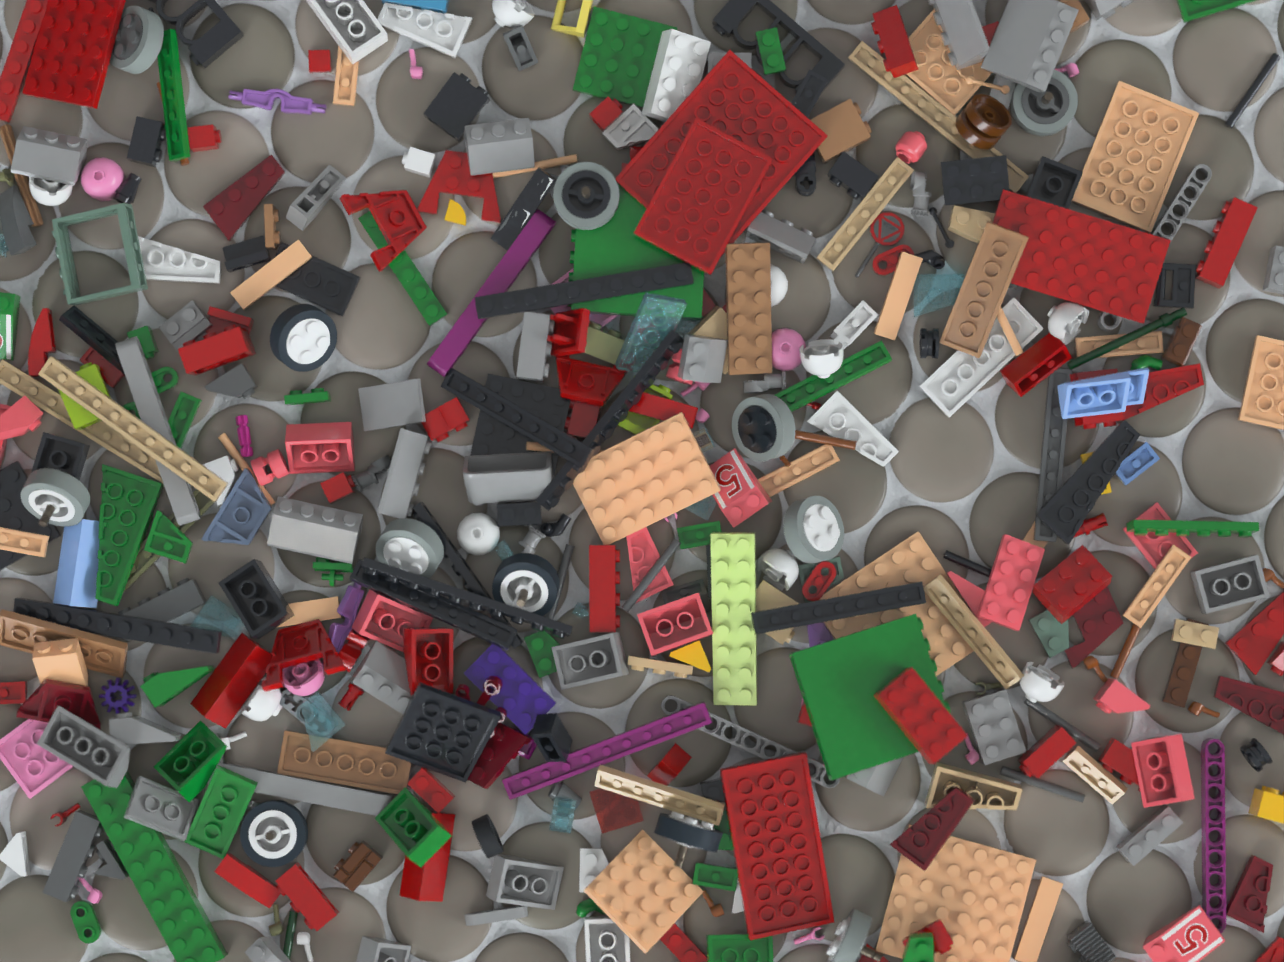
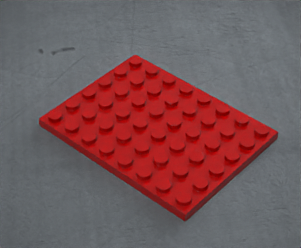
M729 50L620 172L615 180L647 209L695 118L769 156L773 160L728 244H731L739 238L828 135Z

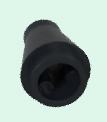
M130 173L128 178L115 191L114 199L119 203H134L142 179Z

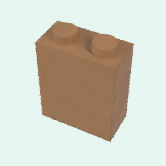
M851 99L811 119L816 126L828 135L816 149L823 164L840 156L843 151L846 153L861 145L871 137L870 133L872 131L867 121H862L860 114H862L858 104L856 102L853 103Z

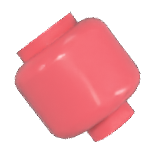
M918 131L905 132L895 146L896 155L907 164L918 162L927 150L924 135Z

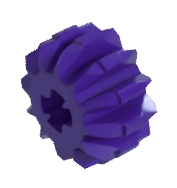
M120 677L116 678L115 683L111 679L108 680L109 687L105 685L101 687L106 694H99V698L106 699V701L101 703V706L109 704L107 708L109 713L114 708L115 714L121 713V709L125 713L129 712L127 705L131 707L135 705L130 699L137 698V694L130 693V691L135 689V686L127 688L129 680L126 679L122 683ZM121 692L120 696H123L122 699L116 701L114 693Z

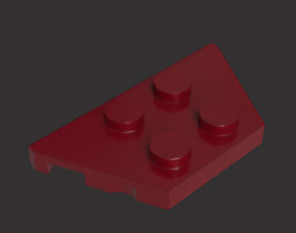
M46 679L17 709L16 717L49 723L56 708L61 706L101 730V723L94 699L88 686Z

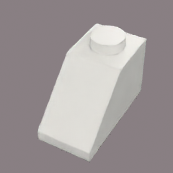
M228 455L203 464L229 483L216 501L219 506L223 505L238 477L236 471H239L235 459H231Z

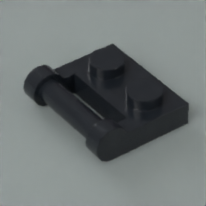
M1163 263L1157 281L1154 307L1194 308L1196 265ZM1166 271H1172L1171 300H1165Z

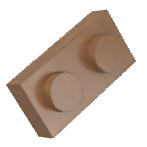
M264 204L265 247L268 250H277V244H280V232L276 231V222H279V210L275 209L273 204Z

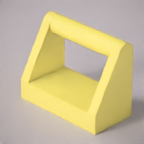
M558 0L551 30L584 38L593 0H583L576 27L561 26L566 0Z

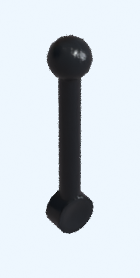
M931 207L929 209L930 215L934 217L946 241L945 246L952 248L954 241L949 239L936 214L937 209Z

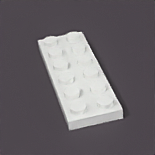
M1014 297L1002 308L1022 349L1044 329ZM997 317L980 359L957 350L919 386L948 418L1015 356Z

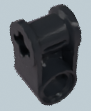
M815 153L795 173L796 188L802 196H811L816 189ZM804 181H808V184H810L809 189H805L803 186Z

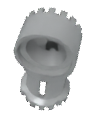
M913 171L911 176L910 189L913 191L912 196H914V206L911 210L913 215H919V213L920 216L930 215L928 207L929 198L932 197V193L925 192L927 181L925 179L927 176L925 175L927 174L924 172Z
M782 371L781 374L763 373V380L743 381L744 393H763V391H768V389L785 390V371Z
M530 525L524 539L518 542L525 548L521 553L534 554L536 552L535 547L542 538L546 537V535Z

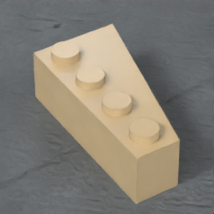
M954 205L951 209L947 230L972 242L979 243L987 221L992 222L995 213Z
M936 762L925 806L926 808H933L950 792L959 787L975 799L970 809L1017 810L1022 787L1018 783Z

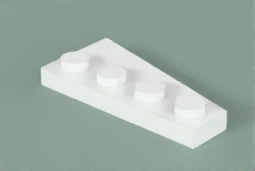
M384 3L377 20L385 28L456 58L473 18Z
M838 390L807 421L830 436L857 441L855 450L883 467L899 452Z

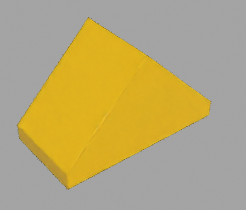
M699 640L670 652L669 656L706 672L710 673L711 671Z

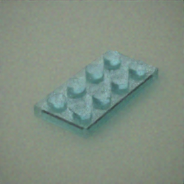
M645 292L616 360V368L637 373L671 330L676 331L687 306L684 299Z

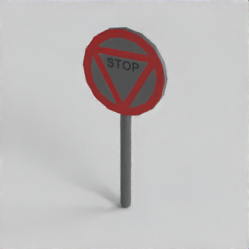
M884 212L879 214L870 226V233L876 243L856 272L855 277L860 276L879 245L892 246L902 239L904 224L899 216L891 212Z

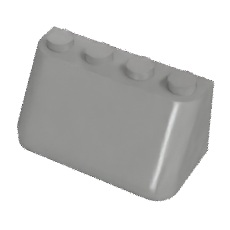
M552 451L465 456L463 477L468 501L475 506H481L486 503L505 504L507 502L527 503L528 501H536L554 478Z

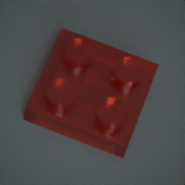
M602 788L589 791L602 834L644 821L638 800Z

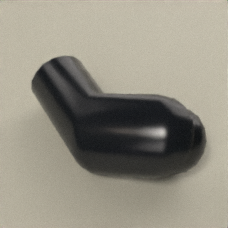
M934 250L914 254L923 258L922 263L927 262L936 269H942L945 266L944 257Z
M562 513L557 522L543 523L540 531L546 537L560 536L571 521V518Z

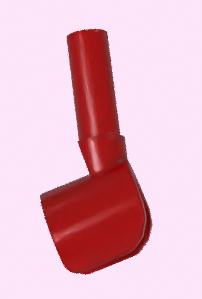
M77 803L64 812L53 814L51 819L59 816L61 819L60 823L55 826L64 824L67 817L81 807L80 804Z

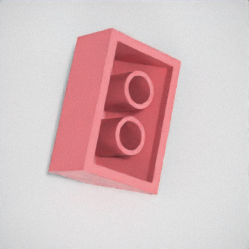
M352 422L286 425L285 446L290 474L355 471Z
M699 592L637 614L652 657L712 636L713 634Z
M1182 734L1131 743L1144 808L1195 799Z

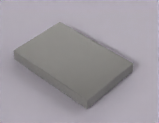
M418 378L358 389L364 431L426 422L421 381Z
M139 776L137 777L124 818L185 841L199 799L193 798L188 802L177 790Z

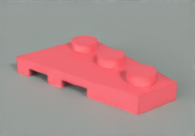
M647 527L626 536L633 591L660 557ZM665 565L637 602L674 585Z

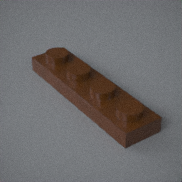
M1186 618V621L1209 625L1206 623ZM1179 642L1163 702L1185 708L1202 646Z

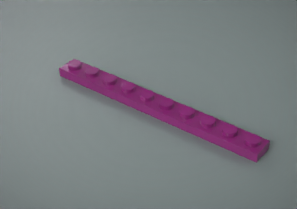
M703 701L570 752L567 761L544 762L502 779L509 799L512 800L711 724L712 719Z

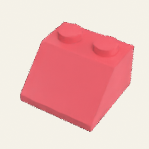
M1108 678L1093 698L1097 701L1096 706L1108 714L1111 712L1118 714L1150 708L1148 703L1119 681Z

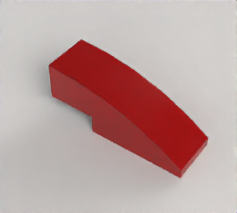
M48 308L42 309L31 336L28 371L29 376L32 377L40 376L38 373L49 359L48 354L57 353L52 310Z
M643 392L640 401L633 405L629 412L664 421L682 412L689 427L692 429L698 408Z
M231 853L225 856L214 871L227 882L269 909L281 894L274 883L251 866L244 864Z

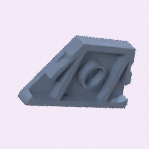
M245 468L203 535V541L241 545L251 544L272 507L249 469Z

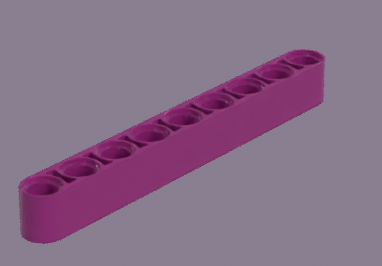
M538 209L475 297L507 292L551 232L556 221ZM475 298L472 299L427 362V366L443 377L448 374L450 368H453L488 319L478 320Z
M1208 738L1201 744L1202 909L1210 920L1218 918L1219 925L1217 929L1222 933L1226 929L1225 748L1220 740ZM1215 742L1218 747L1217 751L1214 754H1210L1208 746ZM1212 764H1215L1218 768L1214 776H1210L1208 772ZM1212 786H1216L1218 789V794L1214 798H1211L1208 794ZM1212 808H1216L1218 816L1211 820L1208 815L1209 811ZM1212 830L1218 832V838L1215 841H1210L1209 833ZM1217 852V862L1210 863V854ZM1213 874H1217L1219 878L1215 885L1209 883V878ZM1213 896H1217L1219 899V903L1215 907H1211L1209 904Z

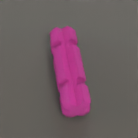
M239 415L235 419L236 425L239 427L237 432L239 445L242 447L240 448L241 456L251 457L253 456V449L250 447L252 442L250 429L247 427V424H249L248 416Z

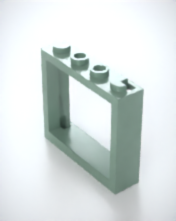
M120 203L52 219L54 229L52 235L56 239L57 245L55 253L60 261L61 268L59 269V274L64 282L65 289L63 290V295H66L68 304L81 305L148 289L131 204ZM118 215L131 285L81 296L68 226Z

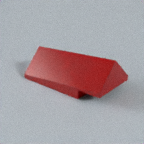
M242 632L190 704L205 718L226 729L267 673V665L270 664L272 659L271 652Z
M429 810L453 836L456 814L445 812L438 814L436 811ZM452 836L422 867H419L405 855L399 896L417 901L443 902Z

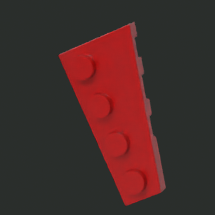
M1200 363L1149 372L1143 404L1127 405L1125 412H1123L1124 420L1204 385Z

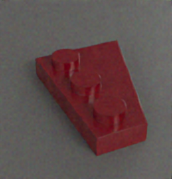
M498 722L494 736L489 738L467 780L488 789L502 774L504 767L510 760L515 759L519 755V750L532 739Z
M1251 855L1226 907L1227 916L1264 933L1265 928L1263 923L1264 916L1267 914L1268 906L1266 902L1271 885L1272 864Z

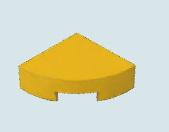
M450 199L444 220L466 226V215L463 208L456 201Z

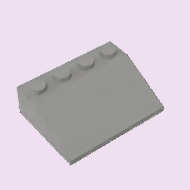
M927 0L929 5H933L935 9L933 16L937 26L940 25L942 28L941 38L943 44L949 47L950 53L948 57L951 65H955L956 69L960 70L982 62L990 48L972 0Z
M1008 0L989 45L990 49L985 55L980 68L1036 92H1045L1079 10L1057 0Z

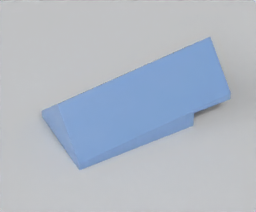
M1148 367L1058 385L1062 419L1125 412L1127 405L1143 404L1149 374Z
M82 519L76 525L64 526L53 603L97 608L96 578L99 561V521Z

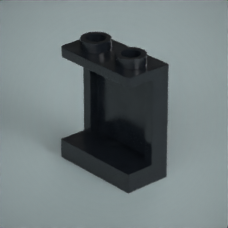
M454 72L423 114L428 120L460 142L464 137L465 126L473 122L485 104L490 102V99L487 96L489 93L480 86L475 88L470 84L471 80L463 73L458 75Z

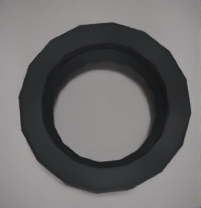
M486 814L472 821L475 835L485 856L491 858L504 851L503 845L489 815Z

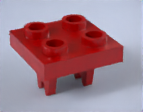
M580 308L558 312L556 315L550 314V319L555 321L553 336H547V340L552 342L551 355L559 357L585 352L590 310Z

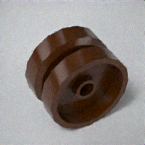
M985 94L975 95L956 118V128L960 135L971 145L984 150L992 149L1012 124L1011 115L1005 106L997 99Z

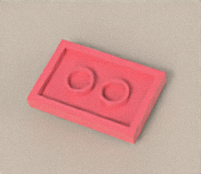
M1155 502L1134 520H1171V518L1159 503ZM1127 526L1122 529L1154 570L1172 545L1184 551L1191 558L1198 554L1185 536H1176V533L1168 532L1169 535L1156 536L1155 532H1148L1147 535H1134V532H1127Z

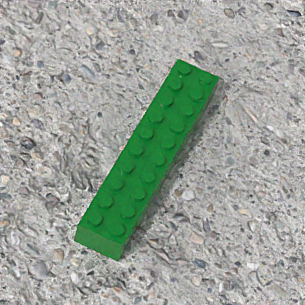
M128 770L118 788L107 787L95 779L81 786L176 962H217L225 958L228 953L163 834L124 818L135 786Z

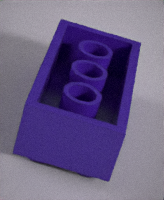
M493 644L464 672L482 692L484 691L483 685L489 676H497L501 679L502 688L497 695H492L490 700L497 707L504 708L507 712L506 716L525 735L533 728L537 714H546L557 703L502 648Z

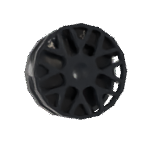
M927 328L920 329V358L931 356L932 359H938V328H933L932 330H927Z
M1252 738L1247 746L1243 745L1240 747V751L1245 759L1257 772L1263 770V766L1266 763L1271 764L1273 762L1268 752L1255 738Z

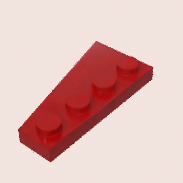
M1284 591L1225 642L1253 675L1259 672L1284 635Z

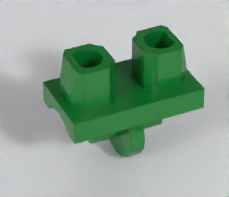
M316 557V562H313L312 567L314 571L330 572V574L322 573V580H329V585L333 587L336 580H344V574H336V572L352 573L354 570L353 564L340 561L338 563H330V559Z

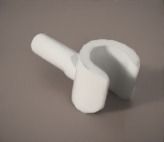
M244 731L231 737L221 738V740L228 746L226 749L228 750L231 749L230 742L244 738L247 734Z
M298 932L297 945H304L308 962H313L310 949V934L308 932Z

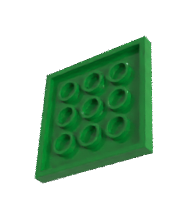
M594 7L573 91L603 99L609 97L613 100L615 98L619 103L631 106L635 104L636 107L643 108L662 31L677 30V27Z

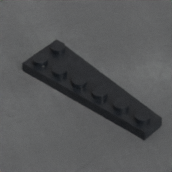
M1123 420L1036 514L1064 543L1069 544L1083 524L1084 519L1094 507L1097 499L1103 493L1112 476L1115 475L1120 464L1139 438L1140 434L1127 421Z

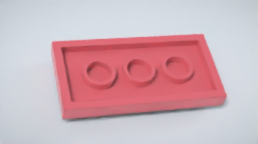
M1007 534L1002 536L977 617L1015 631L1020 630L1044 555V548Z

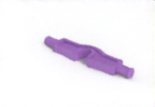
M244 89L243 92L232 90L229 92V99L242 101L243 105L271 110L274 100L279 98L281 99V111L283 113L311 115L312 112L323 114L326 112V105L313 103V100L309 98L291 96L288 92L281 89H270L265 92Z
M355 582L353 586L349 585L347 587L345 595L337 608L338 614L344 616L345 621L342 624L332 623L328 632V636L338 654L346 637L353 630L351 627L357 617V609L364 595V591L361 590L362 585Z

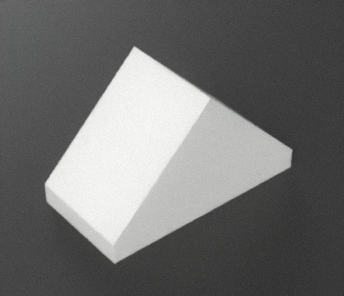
M26 831L16 833L0 854V860L21 877L31 874Z

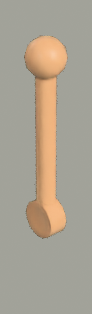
M972 76L966 77V83L968 84L975 83L1000 90L1002 94H1007L1010 91L1007 85L998 86L976 80Z

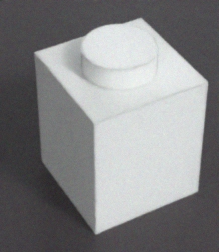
M410 147L409 152L405 151L402 164H405L404 169L406 171L430 178L437 157L433 153Z

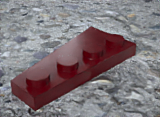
M271 154L203 206L229 241L235 236L234 234L239 228L244 225L251 213L261 204L260 202L270 193L285 174V171Z
M1218 676L1213 697L1284 735V692Z
M959 787L955 788L894 840L890 846L926 871L975 799Z

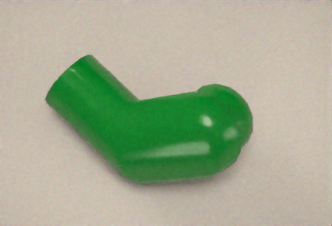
M1142 355L1133 360L1130 370L1147 367L1160 370L1163 360L1149 355Z
M591 898L580 902L576 910L579 917H586L587 914L593 911L603 915L606 914Z

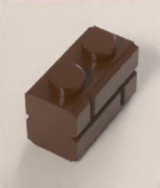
M1185 317L1178 319L1166 345L1167 349L1164 350L1161 358L1176 366H1184L1202 325Z
M364 840L360 844L355 842L348 850L351 855L346 860L342 858L334 867L336 870L333 874L334 877L352 892L355 891L383 858Z

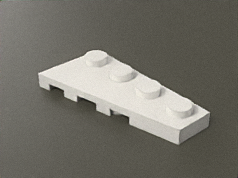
M138 236L146 280L220 284V261Z

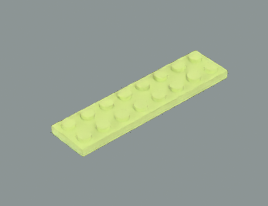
M711 532L713 704L757 706V634H754L751 613L756 612L755 533Z

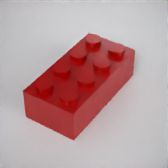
M907 667L874 695L929 764H935L968 736L913 667Z

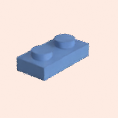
M1145 442L1122 461L1115 474L1126 486L1160 458L1148 442Z

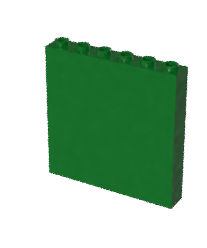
M619 184L618 208L609 222L592 230L576 228L571 231V242H575V251H570V264H574L573 272H569V282L687 262L634 234L646 208ZM691 265L693 285L567 305V307H571V310L585 308L590 310V314L701 320L704 272Z
M916 614L789 654L829 780L838 779L919 752L874 697L879 690L907 667H913L947 711L951 713L948 702L944 701L942 696L944 692L942 682L937 680L935 674L937 671L934 659H930L928 653L930 651L927 638L923 637L921 631L924 629L920 617L917 618Z

